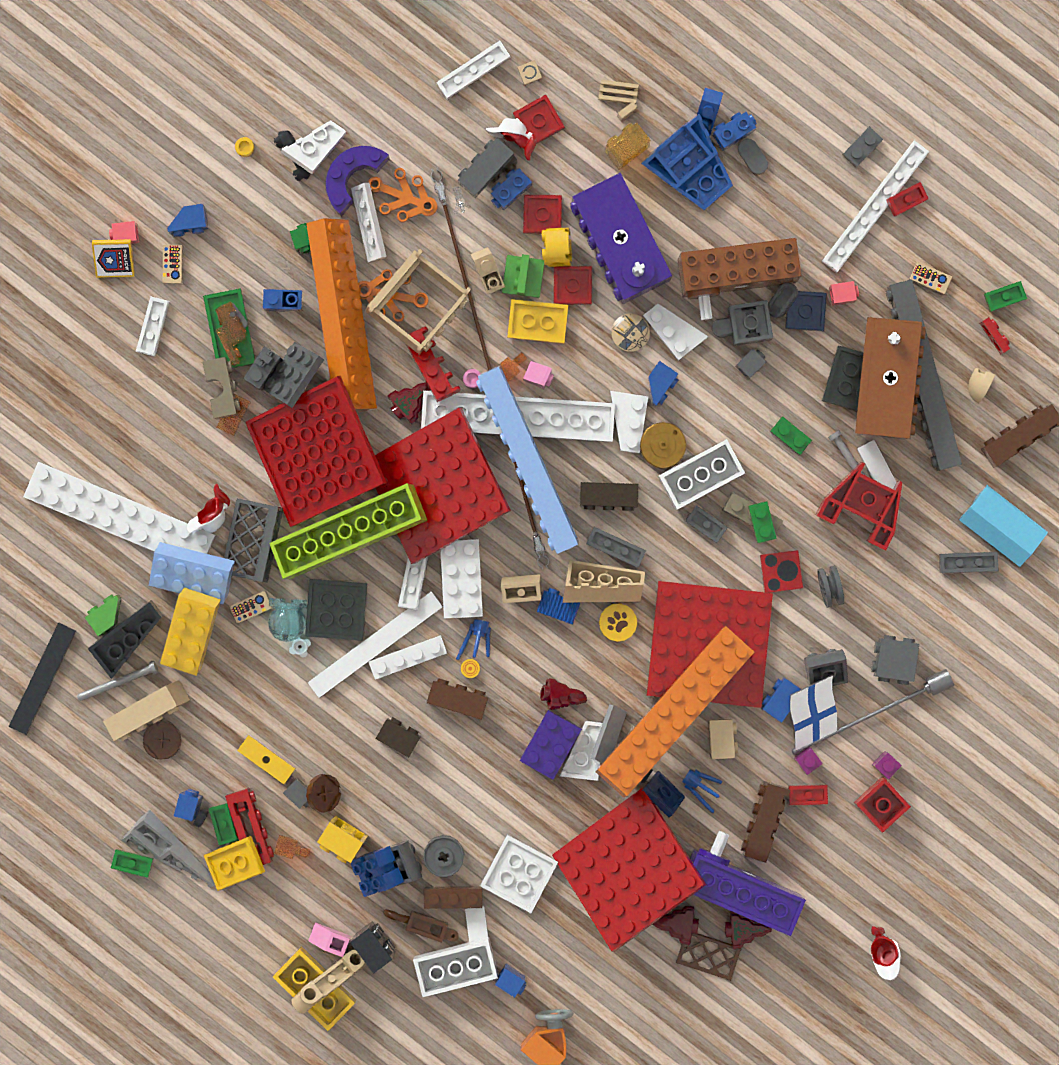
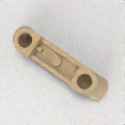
M352 950L348 952L332 967L306 984L292 998L294 1009L299 1013H306L350 977L365 968L367 965L357 951Z

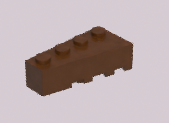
M1053 404L1045 407L1038 406L1031 411L1033 415L1028 418L1026 416L1021 417L1016 421V426L1013 428L1008 426L999 432L1001 436L996 439L991 437L984 442L985 446L981 450L993 468L1018 454L1020 450L1032 445L1035 440L1046 436L1053 428L1059 426V413Z
M764 781V784H760L757 793L760 796L759 801L754 803L752 814H754L753 821H749L746 832L749 834L747 840H743L741 845L743 856L767 862L774 841L772 836L773 833H776L779 826L780 818L778 816L782 814L785 808L784 796H789L790 789Z

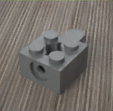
M767 300L731 305L728 307L729 317L717 319L712 325V332L716 337L732 336L733 346L771 341L773 339Z

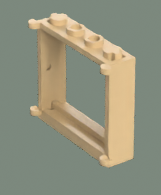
M421 249L418 252L414 250L366 308L367 314L419 355L423 350L425 352L428 351L433 344L431 342L435 336L438 338L445 330L443 326L447 322L450 324L456 317L455 312L458 308L462 310L468 302L467 296L471 291L469 287L466 290L421 256L423 253ZM418 266L459 297L458 301L422 344L380 312Z

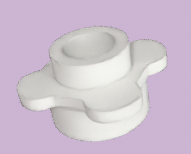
M299 636L293 637L292 647L289 648V652L306 657L308 655L307 649L311 645L310 640L300 639Z

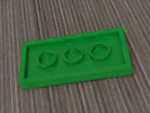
M241 288L204 295L203 299L215 359L226 357L228 361H231L233 368L252 365L255 361L249 325H247L245 330L237 332L222 314V311L230 310L232 303H234L248 322Z

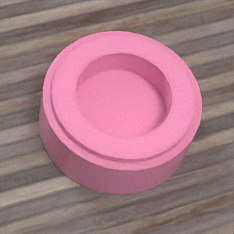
M476 369L467 370L463 375L464 384L471 389L477 388L476 381L479 380L478 376L481 373Z

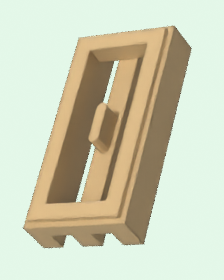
M601 80L598 100L627 104L634 102L636 105L639 84ZM604 86L634 89V91L604 88ZM603 92L633 96V99L603 95Z

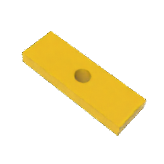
M250 735L247 736L237 750L282 784L286 783L296 769ZM265 756H268L270 758L269 763L264 762L263 759Z

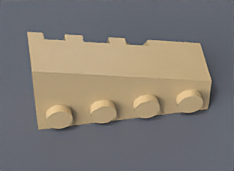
M569 560L563 603L641 601L645 572Z
M180 680L162 687L105 719L103 722L113 741L118 739L124 741L132 736L131 732L136 730L138 733L146 729V724L152 721L154 724L164 719L162 715L166 713L169 715L179 710V706L190 701Z

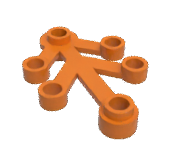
M397 168L394 171V176L399 180L403 192L383 184L379 177H372L368 180L372 193L382 191L399 199L389 204L382 203L379 210L383 215H388L391 211L408 204L417 206L407 212L401 210L397 213L398 220L404 223L416 215L432 216L437 211V202L432 197H428L423 186V178L420 175H415L412 178V184L414 187H417L421 199L413 196L403 168ZM398 171L404 173L402 177L396 175ZM416 178L421 179V183L418 185L414 183ZM373 181L379 183L377 187H372L371 184ZM430 203L432 206L430 209H425L424 205ZM388 206L389 210L387 212H383L382 207ZM401 213L406 214V218L404 220L399 218V215Z
M383 270L381 275L370 282L360 281V299L367 300L370 303L374 299L373 296H376L381 290L375 287L383 281H389L393 276L391 270ZM385 272H389L391 274V276L388 279L383 277ZM411 275L409 276V281L404 282L403 285H408L411 283ZM363 287L368 288V292L366 294H363L361 292V289ZM396 292L386 305L392 312L393 319L396 322H402L405 317L404 313L397 308L393 300L414 303L417 308H425L429 300L427 295L422 292L415 295ZM424 298L425 301L423 304H418L417 300ZM382 308L383 314L386 315L385 309ZM401 313L402 318L396 319L395 315Z

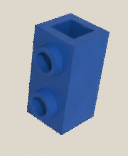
M738 112L730 118L732 121L727 124L723 122L714 128L716 131H714L712 136L722 151L755 131L757 123L751 114L748 115L747 112L741 114Z
M520 168L516 171L514 169L505 176L507 179L502 184L498 182L491 189L493 191L491 193L493 198L491 202L497 209L501 207L505 210L532 186V181Z

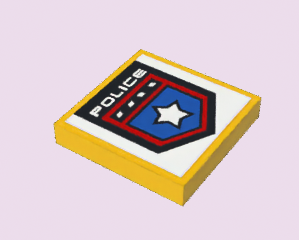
M131 239L92 240L96 278L134 277L135 270Z

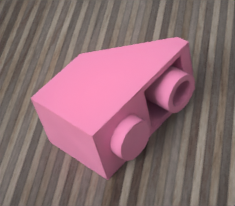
M531 361L523 381L545 389V386H550L554 374H552V368Z
M315 922L309 942L327 952L343 957L351 936Z

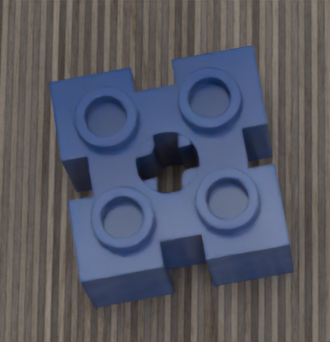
M390 846L366 853L352 860L351 866L355 875L360 877L361 882H359V886L364 897L389 890L404 882L399 867L395 868L393 864L395 857Z

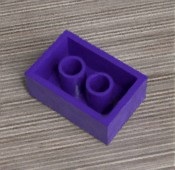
M547 710L520 761L554 780L582 729L552 711Z

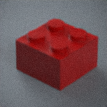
M883 777L879 778L853 802L882 833L911 807Z

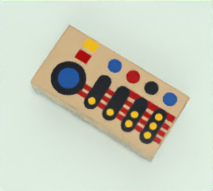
M163 245L162 283L182 284L183 246Z
M916 262L909 280L912 279L913 282L944 295L952 276Z
M266 591L229 606L237 624L273 608Z

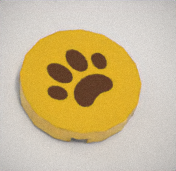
M620 603L611 604L600 615V630L609 640L625 641L636 631V615L627 605Z

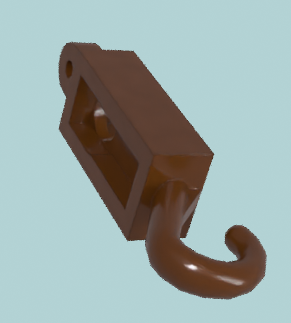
M389 909L383 911L387 918L405 923L406 931L441 943L443 939L454 942L459 938L458 932L449 928L448 923L413 910H411L410 916L398 914ZM434 924L441 927V932L438 935L430 932V928Z

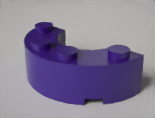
M357 146L342 152L332 162L326 177V191L331 205L341 217L354 203L347 192V182L351 175L362 169H369L378 173L390 159L389 154L372 146Z

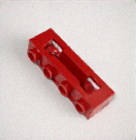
M246 788L227 794L225 798L239 840L249 837L242 814L239 815L240 812L246 811L248 806V816L257 843H260V846L257 844L255 847L263 865L271 863L274 852L266 841L268 839L267 830L261 826L260 821L263 819L260 810H256L254 802H257L254 791Z

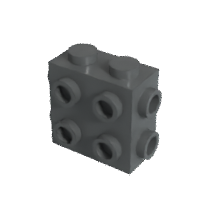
M884 635V639L879 638L878 642H875L874 653L877 654L876 661H872L871 672H874L873 676L878 677V681L884 682L896 679L897 684L909 685V681L914 682L920 644L915 643V639L903 638V641H897L896 636Z

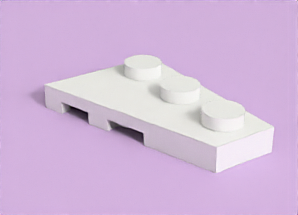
M330 120L313 130L306 137L296 140L289 147L282 148L281 153L313 174L345 136L346 131Z
M660 304L655 305L643 315L678 361L708 338L707 335Z
M610 391L612 403H615L614 415L620 451L639 454L648 396Z
M585 721L560 776L598 781L599 775L595 771L599 768L600 763L590 758L603 723Z

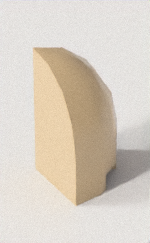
M979 368L974 369L969 380L968 390L972 399L978 404L987 393L995 374L988 371L985 373Z

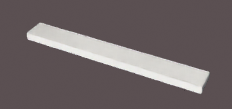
M915 140L912 142L821 261L835 273L839 271L888 207L886 199L901 190L929 153L927 149Z
M431 591L420 599L418 611L405 610L310 680L308 684L318 698H320L443 606Z

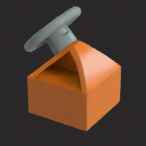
M554 1009L536 1013L535 1018L540 1021H547V1026H535L521 1043V1051L537 1065H560L566 1058V1037L561 1020L571 1018L574 1014L573 1011Z

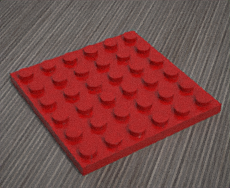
M341 376L332 378L302 393L293 408L282 403L245 422L290 527L387 483Z
M462 408L453 410L375 455L387 482L376 487L378 495L407 483L412 484L415 487L428 520L397 533L411 564L423 560L511 511Z
M658 581L646 696L662 697L719 631L726 626L749 646L754 653L710 703L762 708L773 593Z
M643 788L552 854L611 952L618 950L706 885L656 805L642 791Z

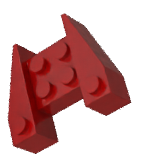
M860 462L824 497L815 515L835 524L842 508H845L875 523L867 541L886 551L895 534L903 482L898 480L894 488L891 489L861 474L865 463Z

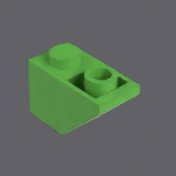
M111 594L103 600V605L99 608L96 605L87 612L89 615L85 619L97 636L104 635L117 625L121 603L119 595L113 596Z

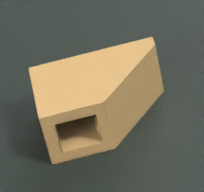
M488 247L470 254L487 294L505 287Z

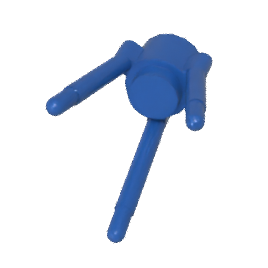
M474 619V623L470 624L469 631L456 660H460L472 632L473 635H476L473 658H476L480 638L484 637L485 634L486 656H490L491 628L488 627L489 622Z
M690 769L682 781L686 784L685 788L691 791L711 813H714V810L695 789L699 786L711 795L719 798V794L701 783L702 779L700 777L719 784L722 781L703 774L698 770L692 771Z

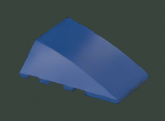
M698 114L654 149L641 164L702 210H705L731 188L733 184L709 137L710 135L702 122V118Z

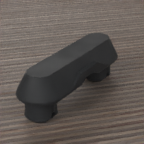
M288 130L278 132V136L274 138V143H277L276 147L278 148L283 146L289 147L296 142L292 133ZM293 161L297 168L293 171V176H296L295 179L297 181H301L303 178L308 179L311 173Z

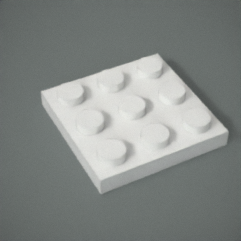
M507 834L480 886L532 913L558 862Z

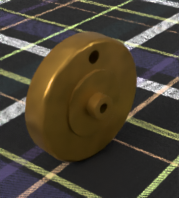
M667 422L655 423L643 433L640 441V451L645 461L651 466L662 469L670 468L683 458L686 451V439L677 426Z

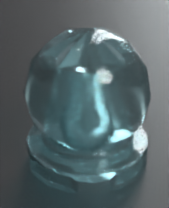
M269 598V606H273L274 609L268 619L269 631L273 637L283 642L298 639L303 634L306 626L305 615L301 610L307 608V600L295 599L288 603L285 602L284 598Z

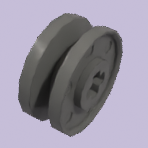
M836 566L829 567V576L826 575L823 568L817 569L819 586L826 608L832 607V598L834 597L838 605L844 604L843 588Z
M440 835L434 837L428 842L424 850L423 859L425 866L432 874L439 877L454 875L463 864L464 851L462 845L452 836ZM440 852H444V854H449L447 856V860L439 858V856H441Z

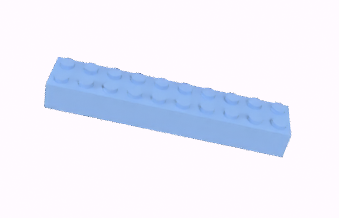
M501 366L478 376L479 380L476 381L480 392L484 391L486 394L484 399L488 409H492L495 414L492 419L496 427L500 426L502 430L500 437L504 445L508 444L510 448L508 454L512 463L516 462L518 466L516 472L520 481L523 479L525 481V493L528 498L532 497L533 499L532 508L535 515H540L542 519L540 520V526L543 533L547 532L549 535L547 541L551 550H555L558 554L578 545L575 531Z

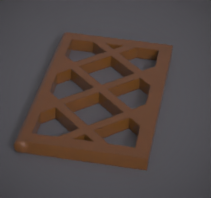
M698 933L692 934V936L699 938L700 942L692 946L681 944L676 960L677 964L731 981L742 948L734 949L736 950L734 957L728 959L723 949L727 947L732 949V944ZM710 941L718 944L719 948L709 953L704 943ZM702 945L706 955L696 960L692 949ZM688 951L694 960L691 963L681 960L682 955ZM721 951L726 961L715 966L711 956ZM709 958L713 967L710 969L700 967L698 962ZM728 964L730 971L728 975L719 973L717 969Z

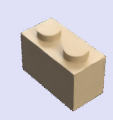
M540 574L503 577L501 582L503 603L541 600L542 585Z
M733 719L708 720L710 758H735V754L738 753V744L734 742L733 735L737 734L736 723H733Z

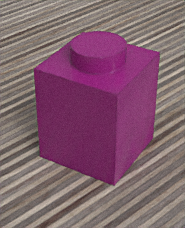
M810 747L794 757V760L806 775L823 764Z
M886 751L872 764L886 779H890L902 766Z

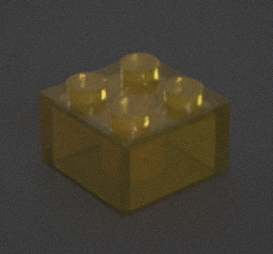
M637 122L634 125L628 124L622 129L621 135L618 137L614 135L607 141L605 153L618 170L622 169L650 146V138Z

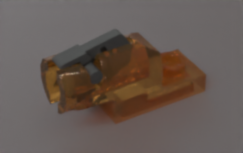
M228 302L215 309L220 326L222 325V327L216 329V333L232 365L236 366L241 363L239 358L242 356L239 349L233 346L246 340L245 328L248 322L236 305Z

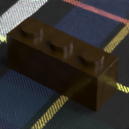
M581 482L580 506H584V510H595V506L603 507V510H614V507H622V511H634V508L638 507V484Z

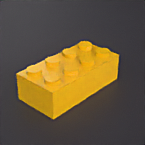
M183 588L178 595L160 664L197 676L204 662L221 599Z
M335 816L329 822L317 843L320 844L319 847L325 852L329 853L332 851L337 854L336 858L341 862L346 863L348 861L351 863L368 835Z
M301 946L273 975V978L294 997L306 984L316 979L326 969ZM340 985L309 1009L308 1012L329 1031L355 1004L356 999Z

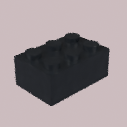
M372 921L357 932L350 943L374 974L393 959L396 947L390 939L386 940L383 936L384 930L378 923L374 924Z

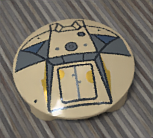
M629 313L620 316L614 322L611 335L614 343L620 349L634 352L646 345L650 336V329L644 318L637 314Z

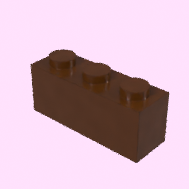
M440 678L437 681H433L426 703L482 720L489 698L485 696L486 692L476 689L474 692L467 691V686L456 684V687L448 685L449 681Z
M481 886L424 888V909L483 907V888Z

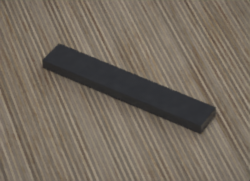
M58 622L8 727L27 735L74 638L76 630Z

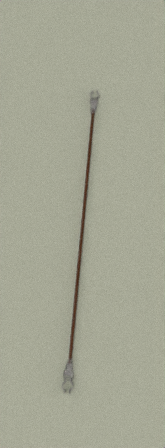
M439 181V183L434 184V190L443 206L464 285L467 289L469 285L447 209L445 184ZM469 292V303L489 371L492 369L471 292ZM518 477L533 530L534 551L540 558V554L544 556L546 549L538 531H536L528 498L524 490L523 480L520 481Z

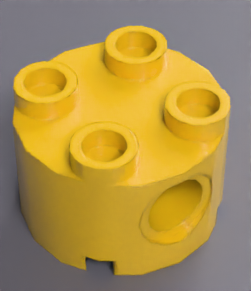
M570 228L542 230V242H544V247H546V249H542V258L544 264L548 267L571 266L572 243L569 239V235H571Z

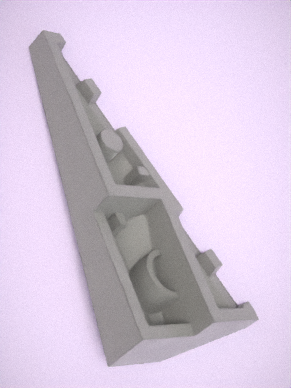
M151 810L141 816L122 839L125 843L130 841L138 845L137 849L140 851L145 849L151 852L155 859L178 871L185 870L192 874L191 878L195 880L199 878L205 881L210 888L215 884L211 873Z

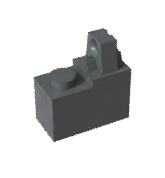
M264 346L243 379L262 391L266 381L273 375L276 366L283 359Z

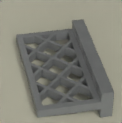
M237 498L224 556L225 559H235L239 566L238 569L232 572V576L268 583L274 555L269 543L277 540L283 513L281 507ZM241 503L247 504L251 509V512L245 516H242L240 513ZM261 508H267V517L261 520L256 512ZM254 514L258 523L250 528L245 519ZM243 522L247 530L239 535L236 531V525ZM261 525L264 530L263 536L257 539L252 530ZM250 533L254 542L245 546L241 538ZM238 540L243 549L235 554L232 550V544ZM257 544L260 551L253 558L248 549ZM246 552L250 560L242 565L237 556ZM251 563L256 568L254 576L248 575L244 569Z

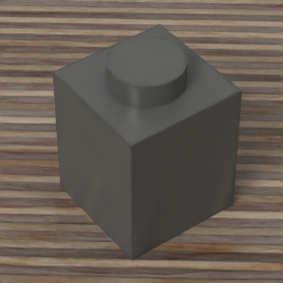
M752 349L735 367L749 380L766 363L764 360L766 357L760 350L757 349L755 351Z
M297 778L283 794L299 809L302 806L305 808L309 806L306 798L307 786Z

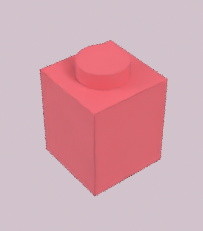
M135 221L112 224V229H109L110 240L131 239V244L139 243L138 226Z
M854 281L831 284L829 286L832 306L854 303L857 300L856 297H859L858 286L854 285Z

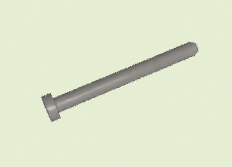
M838 430L828 438L830 441L833 440L853 470L858 463L841 439V432Z
M151 661L149 666L79 693L77 698L79 701H83L147 674L153 673L155 675L159 673L155 661Z

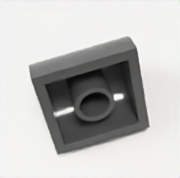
M830 649L823 654L811 653L804 658L809 685L830 675H833L832 686L848 683L847 659L843 649Z
M406 840L390 846L395 857L393 864L395 868L399 867L404 880L399 885L421 878L422 866L420 862L416 861L413 844Z

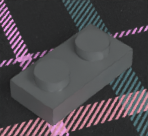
M869 126L843 153V156L857 168L883 139Z
M697 505L685 521L715 543L720 540L728 528Z

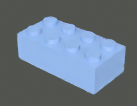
M160 542L154 552L149 586L176 593H181L183 588H187L221 599L220 604H224L229 594L234 561Z

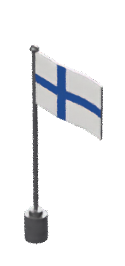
M944 669L925 678L924 688L837 729V710L832 691L833 675H830L790 694V713L795 733V749H792V754L797 755L798 752L925 691L935 696L953 687V680L947 669Z

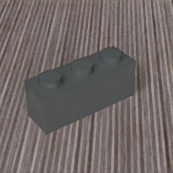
M498 138L494 141L491 139L484 147L486 150L481 155L478 153L471 161L473 164L468 169L465 167L458 175V183L474 198L486 188L514 157V152Z

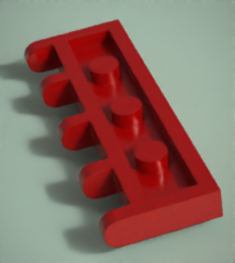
M426 326L409 333V335L422 344L425 340L423 334L428 332V328ZM434 340L431 341L433 344L426 352L423 350L420 355L406 345L436 402L461 391L459 386L452 388L448 379L453 377L452 372L444 374L439 364L445 360L443 356L435 358L431 350L436 345Z

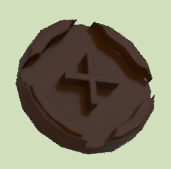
M165 721L150 725L143 735V747L147 754L160 760L169 759L174 756L180 749L182 742L181 734L177 727Z
M319 774L309 782L306 798L313 810L325 813L332 811L338 805L341 798V793L339 792L341 787L338 780L328 774Z

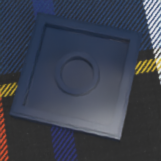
M798 291L796 300L786 312L785 329L824 332L827 293Z
M657 771L642 790L668 818L675 813L685 799V796L660 771Z

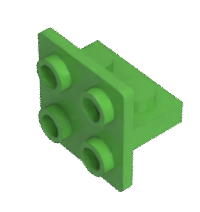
M522 254V257L507 255L503 280L505 287L502 288V293L539 298L544 261L530 258V255Z

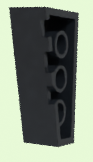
M150 600L88 648L111 679L162 618L163 614L154 602Z

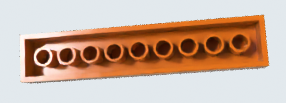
M323 218L307 223L330 379L341 376L356 412L377 409L349 220Z
M726 626L722 628L595 772L622 797H627L751 657L754 651Z

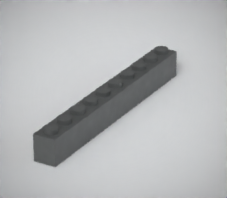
M912 279L889 285L886 297L888 302L891 301L893 307L891 309L892 319L922 322L923 327H925ZM926 332L925 340L921 339L920 345L924 346L923 359H919L918 364L922 366L921 378H917L916 385H920L919 397H917L918 401L915 404H918L917 411L918 413L921 412L923 418L920 422L922 430L927 433L928 438L925 439L928 450L931 449L933 457H930L932 467L940 471L962 465Z

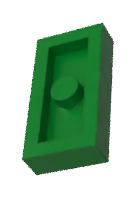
M1021 281L984 294L990 312L1027 299Z
M783 416L770 431L798 455H801L812 441Z
M768 502L749 505L748 508L757 543L777 539Z
M225 803L208 808L218 845L237 841L238 837L228 804Z
M115 849L111 869L148 878L154 858Z

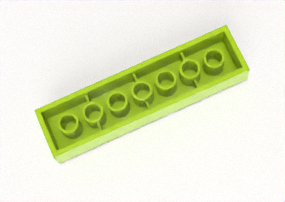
M407 483L269 544L282 578L293 579L428 520L414 485Z

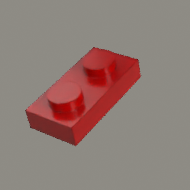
M919 182L891 196L886 201L895 217L929 198L922 183Z
M988 317L979 323L1000 355L1010 349L1008 339L1005 335L999 333V326L994 319L991 320Z
M828 785L788 786V789H790L789 805L828 804Z

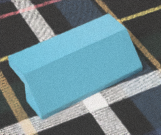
M988 485L977 495L973 504L959 519L1019 567L1033 554L1048 533Z

